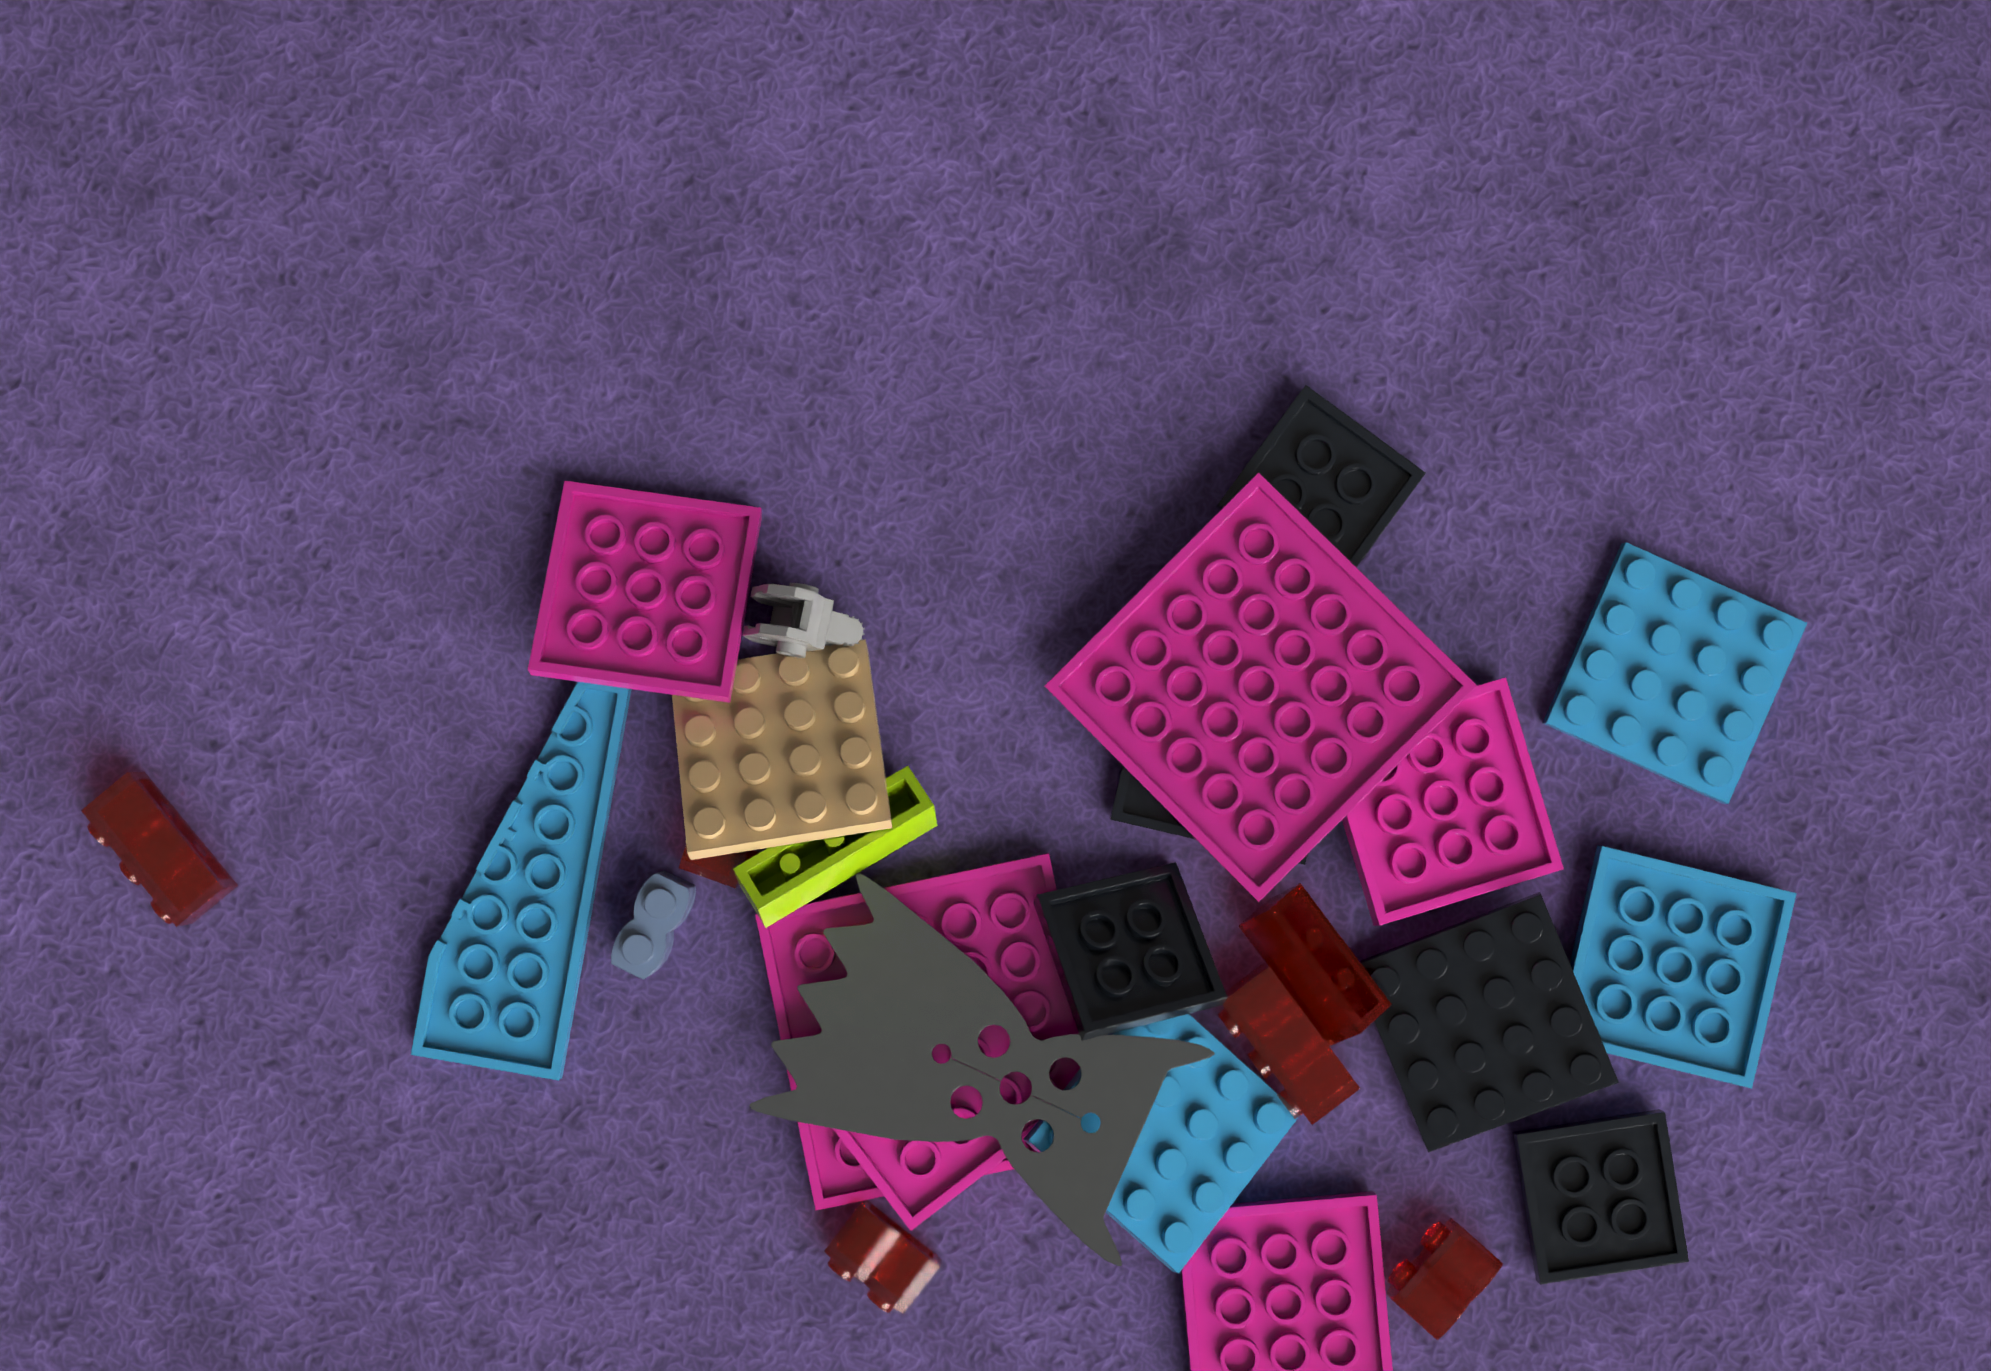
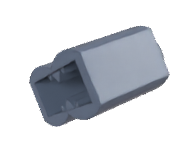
M665 870L651 876L637 895L634 905V919L622 928L614 942L611 964L643 980L658 971L671 952L674 930L686 920L692 910L696 896V886Z

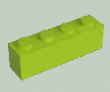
M909 766L886 778L893 828L770 847L733 868L741 889L765 928L938 826L934 804Z

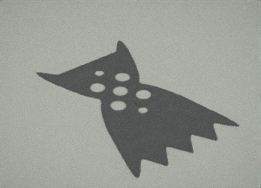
M856 874L860 892L874 920L866 925L826 928L823 934L845 966L848 973L847 977L798 986L799 993L817 1019L822 1031L814 1036L778 1040L771 1043V1047L794 1078L797 1087L796 1090L768 1096L752 1102L749 1105L751 1109L786 1120L894 1140L950 1142L992 1136L999 1141L1001 1149L1011 1166L1068 1229L1104 1260L1114 1265L1122 1266V1260L1104 1222L1105 1212L1167 1072L1176 1067L1208 1059L1215 1053L1199 1044L1155 1037L1103 1035L1081 1041L1079 1034L1052 1037L1043 1041L1038 1040L1032 1036L1026 1021L1014 1004L972 959L887 890L868 877ZM989 1025L1001 1026L1009 1034V1048L1000 1057H988L981 1052L978 1046L980 1032ZM938 1044H946L951 1049V1058L946 1063H937L932 1057V1050ZM1059 1058H1071L1081 1068L1080 1082L1071 1090L1058 1089L1050 1081V1067ZM1017 1071L1029 1078L1032 1091L1027 1101L1014 1105L1003 1099L999 1087L1005 1075ZM961 1086H972L982 1096V1108L972 1118H961L951 1108V1096ZM1087 1113H1094L1100 1118V1128L1094 1133H1088L1081 1127V1118ZM1034 1119L1045 1120L1053 1129V1143L1043 1152L1030 1151L1022 1142L1021 1134L1023 1127Z

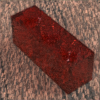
M127 772L81 810L90 821L87 828L91 835L101 845L105 847L110 846L122 860L119 863V867L123 874L135 885L139 886L142 884L153 898L150 902L153 910L168 924L174 923L176 927L193 924L238 886L145 772Z
M1301 883L1270 898L1239 925V928L1328 1046L1362 1033L1392 1005Z
M1266 963L1261 964L1225 991L1228 998L1222 1005L1224 1009L1217 1016L1234 1038L1243 1033L1254 1049L1247 1056L1264 1079L1273 1073L1284 1090L1277 1094V1096L1294 1119L1303 1114L1313 1125L1361 1089Z

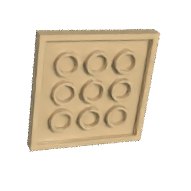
M866 639L859 640V644H854V646L833 644L832 646H825L824 650L806 651L805 658L790 657L776 653L738 659L730 703L672 695L686 846L690 860L893 828Z

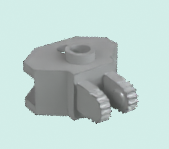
M789 583V586L765 584L752 587L750 597L761 604L773 606L770 624L759 623L755 627L744 626L742 636L752 642L776 647V653L790 657L805 658L806 651L824 650L827 645L843 644V646H854V644H859V640H863L862 635H865L863 633L865 628L862 627L863 623H860L859 619H855L854 616L849 617L847 614L832 611L834 600L824 598L818 594L819 589L800 583Z

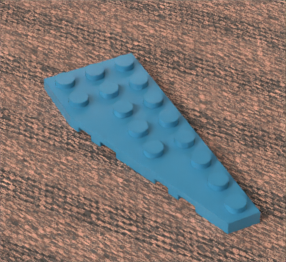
M577 682L555 722L552 733L542 752L530 768L523 787L517 798L512 801L481 858L474 877L463 897L456 904L450 915L452 917L428 956L411 1055L558 1081L562 1079L632 689Z

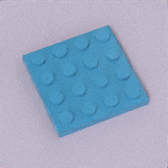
M1627 542L1622 543L1543 720V724L1717 802L1729 804L1807 626V622Z
M1597 845L1570 965L1606 1052L1752 1089L1797 893Z
M1189 1014L1108 1034L1180 1040L1202 1045L1215 1053L1208 1059L1176 1067L1167 1072L1105 1212L1172 1272L1178 1274L1301 1115ZM1081 1068L1063 1090H1071L1078 1085L1082 1075ZM1087 1113L1081 1118V1127L1084 1131L1094 1133L1100 1128V1118L1096 1114ZM1039 1119L1023 1140L1036 1152H1043L1053 1143V1129L1045 1120Z

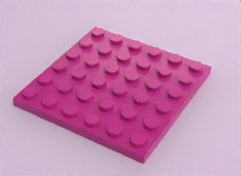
M1258 473L1045 687L1259 902L1441 723L1477 685Z
M1049 853L883 887L972 959L1014 1004L1026 1021L1033 1037L1043 1041L1057 1036L1079 1034L1033 903L1037 894L1057 890ZM861 892L807 903L765 928L759 916L755 915L781 1040L814 1036L821 1033L822 1029L799 993L798 986L847 977L848 973L845 966L823 932L826 928L866 925L873 922L874 918ZM1059 1058L1051 1065L1049 1075L1057 1086L1063 1090L1080 1070V1066L1071 1058ZM787 1070L791 1091L796 1090L795 1080ZM798 1122L815 1210L884 1196L833 1128ZM1024 1144L1030 1151L1036 1152L1029 1144ZM1005 1158L984 1175L1008 1171L1014 1168L1008 1159Z

